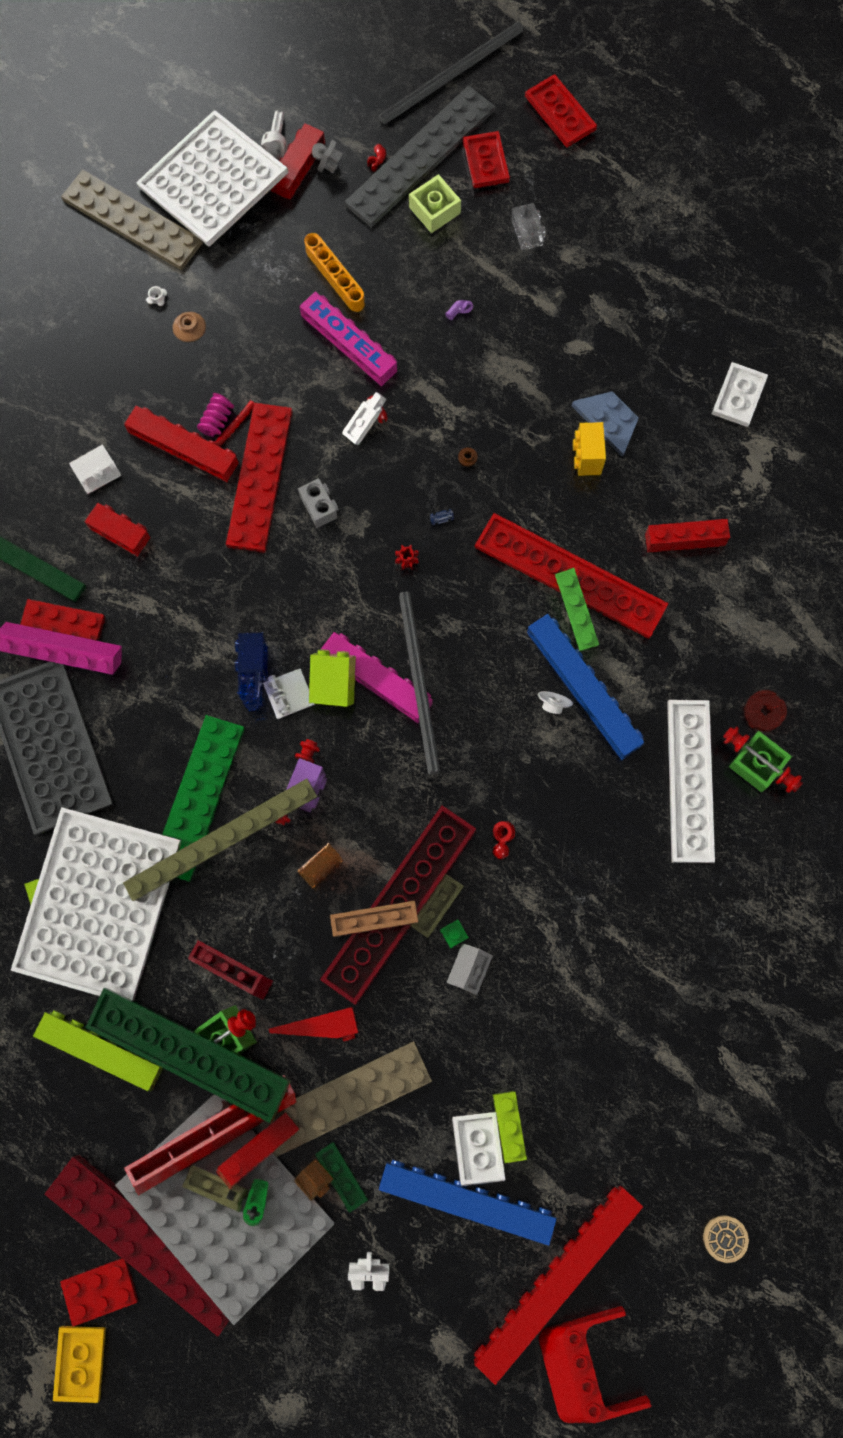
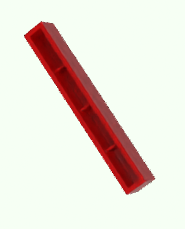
M290 1084L277 1114L297 1102ZM233 1104L131 1163L124 1169L139 1196L265 1120Z

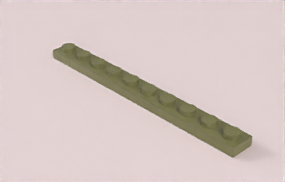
M306 778L123 882L132 901H136L316 799L318 796Z

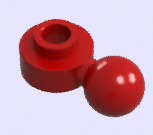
M508 821L498 822L493 828V835L498 841L493 847V855L497 859H504L508 856L509 848L506 842L511 841L515 836L513 824ZM505 828L508 830L507 835L504 833Z

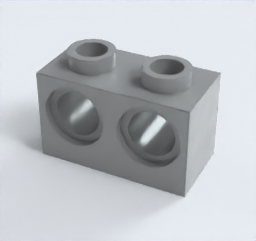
M319 478L298 488L299 496L316 528L337 519L336 511L339 510L334 499L330 500L328 496L330 494L329 489L325 483H321ZM314 492L320 493L316 497L311 496ZM322 508L328 509L325 513L319 512Z

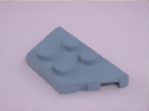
M613 392L572 402V407L588 423L603 422L604 439L623 456L637 424L638 417Z

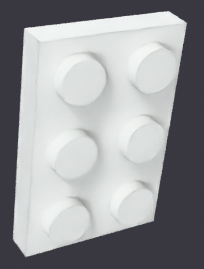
M732 362L712 415L748 427L768 375Z
M496 1112L453 1117L461 1186L505 1181Z

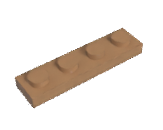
M415 901L330 915L333 937L418 923Z

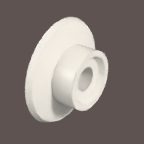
M548 691L538 692V697L544 701L542 708L550 713L561 714L563 708L573 705L570 699L560 694Z

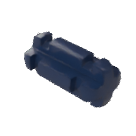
M449 509L447 512L446 510L436 512V515L430 514L432 525L448 522V519L454 520L452 509Z

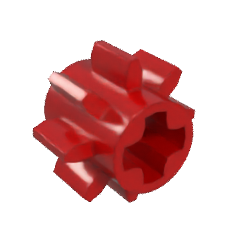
M401 545L400 552L395 551V556L399 557L395 560V563L401 564L402 570L405 567H409L412 570V565L419 563L418 558H416L418 550L413 551L412 545L409 547Z

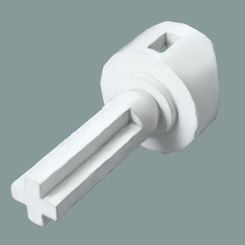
M278 110L275 111L271 131L263 135L260 147L277 160H280L285 153L286 140L281 135L284 113H279Z

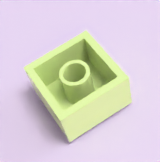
M438 174L409 194V208L426 228L433 233L461 214V200Z

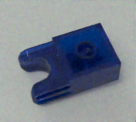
M238 633V640H235V652H238V660H235V672H238V695L246 709L257 711L263 705V683L268 681V644L263 633Z

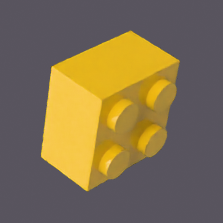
M603 422L580 423L578 430L575 431V439H573V451H576L574 469H578V476L602 474L606 460Z

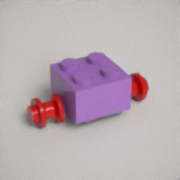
M306 739L305 742L301 741L300 743L303 748L301 753H296L295 755L298 762L287 789L307 778L318 796L319 790L324 789L327 778H325L326 774L323 767L314 764L315 761L312 758L313 754L320 750L317 747L318 744ZM320 797L299 809L311 812L312 808L315 809L317 807ZM286 815L275 821V823L284 826L285 823H290L291 820Z

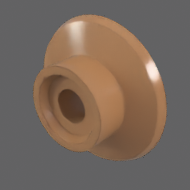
M195 312L182 313L173 323L174 335L184 342H193L200 339L206 330L204 318Z

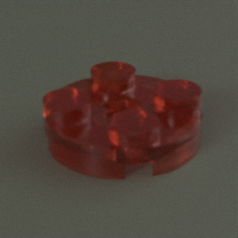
M762 690L756 692L747 700L744 714L750 727L760 731H772L779 727L786 718L787 707L783 699H780L775 692ZM763 706H766L771 711L767 716L760 711L763 709Z

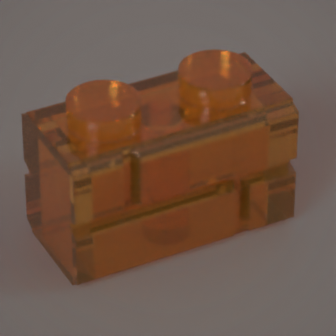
M327 843L297 872L313 889L335 869V866L338 867L343 862V859Z

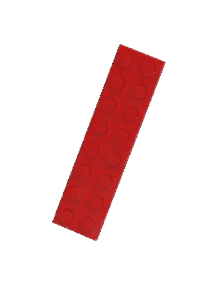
M254 403L226 541L228 548L263 553L266 551L293 412L290 407Z

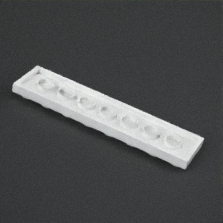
M668 700L672 863H715L709 700Z

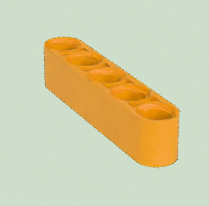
M316 233L308 234L304 239L308 257L352 311L359 312L364 309V292L322 238Z

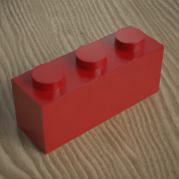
M97 503L84 521L90 530L137 557L150 539L147 532L148 529L140 523H137V525L132 523L131 519L124 514L118 515L107 504L103 506Z

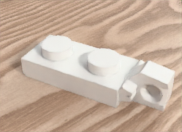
M376 392L371 399H368L366 402L363 401L343 430V434L353 443L359 445L380 415L381 407L386 398Z

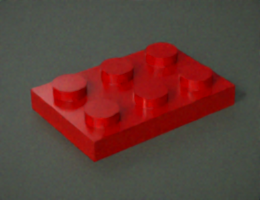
M499 131L463 137V145L473 188L508 183L510 177Z
M122 1258L60 1281L72 1327L139 1301L129 1265Z

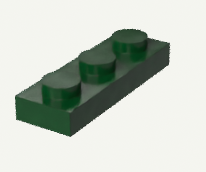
M334 1142L315 1154L349 1213L368 1201L366 1194Z

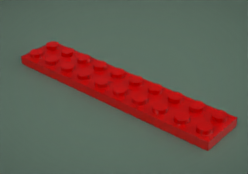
M493 513L475 544L476 549L560 592L555 574L574 568L587 607L650 639L669 604Z

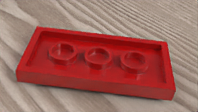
M555 74L525 92L527 100L567 148L596 130L597 124Z
M27 599L20 625L99 641L105 615Z

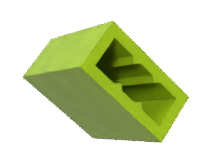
M324 649L311 654L309 703L346 707L354 704L356 656L349 655L347 651H337V654H330V650Z

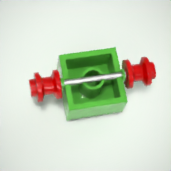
M737 726L735 729L732 727L728 729L723 736L726 739L724 743L728 744L731 742L735 746V752L742 749L729 765L733 771L760 792L768 788L776 776L778 779L775 783L786 785V792H796L802 785L800 781L802 777L800 775L793 776L790 773V767H787L784 771L782 770L792 756L760 731L747 743L746 741L750 736L739 734Z
M236 1005L220 1011L194 1030V1032L238 1054H242L257 1043L250 1031L256 1026L254 1014L246 1009L239 1011Z

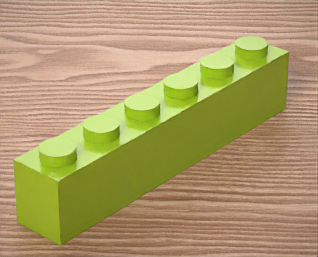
M53 1010L52 1013H44L33 1037L146 1091H153L163 1070L162 1067L103 1038L91 1030L84 1029V1024L72 1019L71 1022L65 1020V1015Z

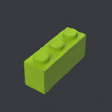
M515 1091L493 1094L504 1162L511 1163L527 1160Z

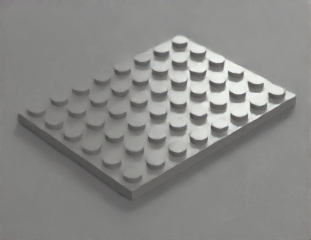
M214 1094L154 1150L231 1105ZM252 1129L139 1196L133 1188L128 1175L124 1176L115 1185L233 1325L335 1224L273 1153L237 1183V1185L249 1190V1192L254 1179H261L269 1184L262 1221L256 1226L247 1225L243 1219V1211L249 1192L241 1202L242 1208L240 1212H236L182 1187L192 1165L219 1176L216 1173L217 1168L257 1136ZM230 1190L227 1199L233 1201L236 1193ZM257 1209L247 1212L250 1215V1220L260 1216L256 1213Z

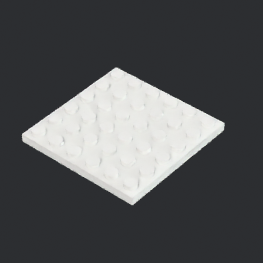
M214 110L140 178L136 184L144 193L210 247L289 172L286 166Z

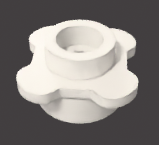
M158 286L151 287L148 291L147 303H154L159 306L164 305V297L167 295V291Z

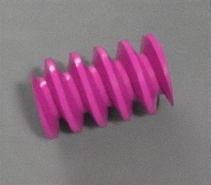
M213 393V397L210 398V403L207 405V410L203 413L204 417L200 419L201 423L197 425L198 430L210 437H214L215 434L221 435V431L217 428L225 427L221 421H228L224 414L230 415L231 412L227 408L233 409L234 405L223 395Z

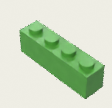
M572 568L555 574L580 652L598 647L599 642L575 569Z

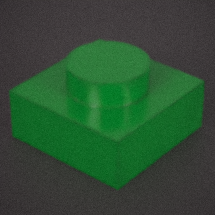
M459 920L440 929L450 949L469 938Z

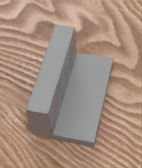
M462 943L447 983L477 995L493 956L481 949Z

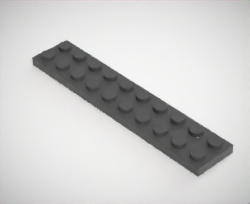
M468 85L345 200V206L372 228L462 143L463 137L469 136L495 111V106Z

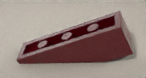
M199 940L188 957L192 962L262 1000L273 983V980Z

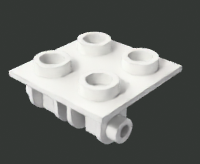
M103 444L69 463L87 494L121 476Z
M301 669L294 670L277 678L275 675L268 677V681L263 683L277 719L315 705L314 703H309V689Z

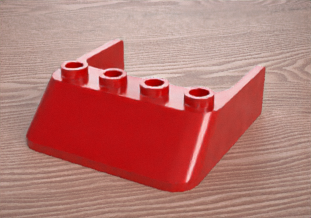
M622 1306L552 1325L542 1329L540 1332L539 1344L557 1412L563 1422L598 1423L652 1407L647 1395L605 1407L586 1341V1333L595 1324L626 1316Z

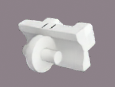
M367 1252V1259H358V1263H350L348 1280H351L352 1289L362 1290L364 1289V1281H373L374 1290L384 1291L386 1282L389 1281V1264L380 1263V1259H372V1252Z

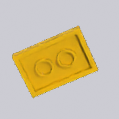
M59 1327L53 1401L98 1403L100 1401L106 1327Z

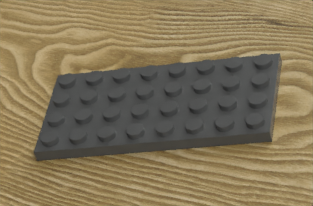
M47 662L0 680V735L34 835L37 836L55 829L61 807L90 815L114 806L65 665Z

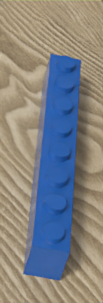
M546 614L528 627L527 634L620 759L623 760L643 745V735L638 729L635 730L632 727L629 716L620 711L617 700L608 695L605 684L596 679L593 668L584 663L581 652L572 647L569 636L560 631L557 620Z
M392 1159L391 1163H386L379 1187L380 1191L548 1246L550 1245L556 1217L552 1215L553 1211L542 1207L538 1211L530 1208L531 1204L520 1200L516 1204L510 1202V1197L498 1193L497 1197L489 1195V1190L476 1187L473 1190L467 1188V1186H461L459 1180H455L454 1183L446 1181V1176L437 1173L430 1176L425 1174L426 1170L413 1166L411 1170L404 1167L405 1163Z

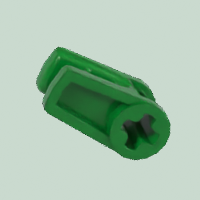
M261 1179L253 1180L243 1211L244 1222L249 1226L258 1225L264 1215L269 1184ZM257 1209L256 1213L260 1216L250 1220V1215L247 1212Z

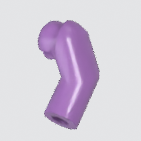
M458 300L445 315L448 319L452 320L458 313H469L473 309V303L467 300Z

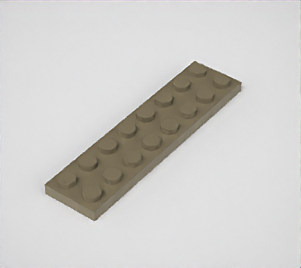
M85 170L79 173L61 196L62 200L181 271L203 243L193 233Z
M414 1041L297 1097V1102L276 1114L273 1122L286 1112L300 1130L273 1154L278 1157L432 1082ZM262 1122L260 1124L262 1131L272 1123Z

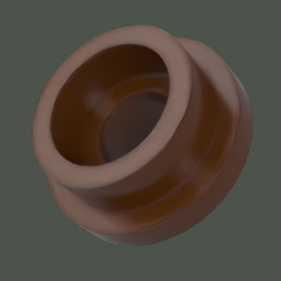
M464 448L459 452L458 460L463 466L470 467L477 462L478 455L474 449ZM469 454L471 458H466L465 455Z

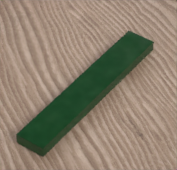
M0 537L1 561L76 603L86 588L85 584Z

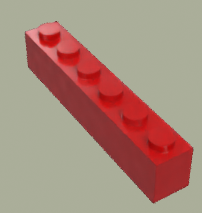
M135 406L124 423L128 433L228 482L238 465L236 454L232 450L227 448L224 450L212 440L208 442L198 433H190L182 425H174L166 417L154 415L146 407L140 408Z

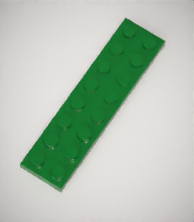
M208 715L205 716L162 834L163 836L181 840L179 851L208 834L245 730L243 726ZM195 867L177 878L190 882Z

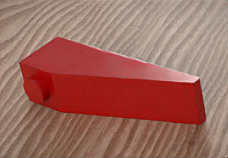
M353 1007L268 1029L269 1033L342 1038L343 1041L355 1039V1034L359 1033Z
M285 1112L217 1168L216 1173L227 1187L232 1189L300 1129Z

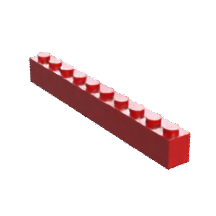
M619 1186L618 1189L614 1187L607 1195L608 1201L604 1205L600 1204L592 1213L594 1215L593 1219L589 1223L586 1221L578 1230L580 1234L575 1240L570 1239L563 1248L565 1252L560 1258L556 1256L549 1264L551 1269L546 1275L542 1273L534 1282L536 1287L530 1293L527 1291L519 1300L520 1306L516 1310H510L504 1318L505 1324L501 1328L496 1327L489 1336L491 1339L486 1346L481 1345L475 1352V1366L494 1385L497 1384L643 1208L623 1187Z

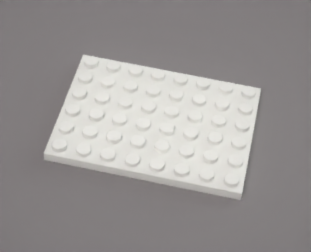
M61 807L11 971L100 996L103 988H109L134 1001L169 882L136 901H132L123 882L178 852L182 841Z

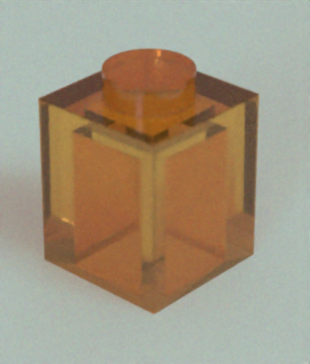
M315 1159L301 1171L294 1182L312 1201L317 1195L322 1198L330 1190L328 1185L333 1178Z

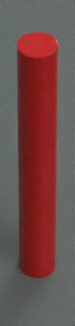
M252 400L248 402L215 441L219 447L225 443L253 410L254 402Z

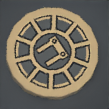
M727 1215L718 1216L711 1219L704 1229L703 1241L708 1253L716 1260L724 1263L735 1262L742 1258L747 1251L749 1243L748 1233L744 1225L736 1218Z

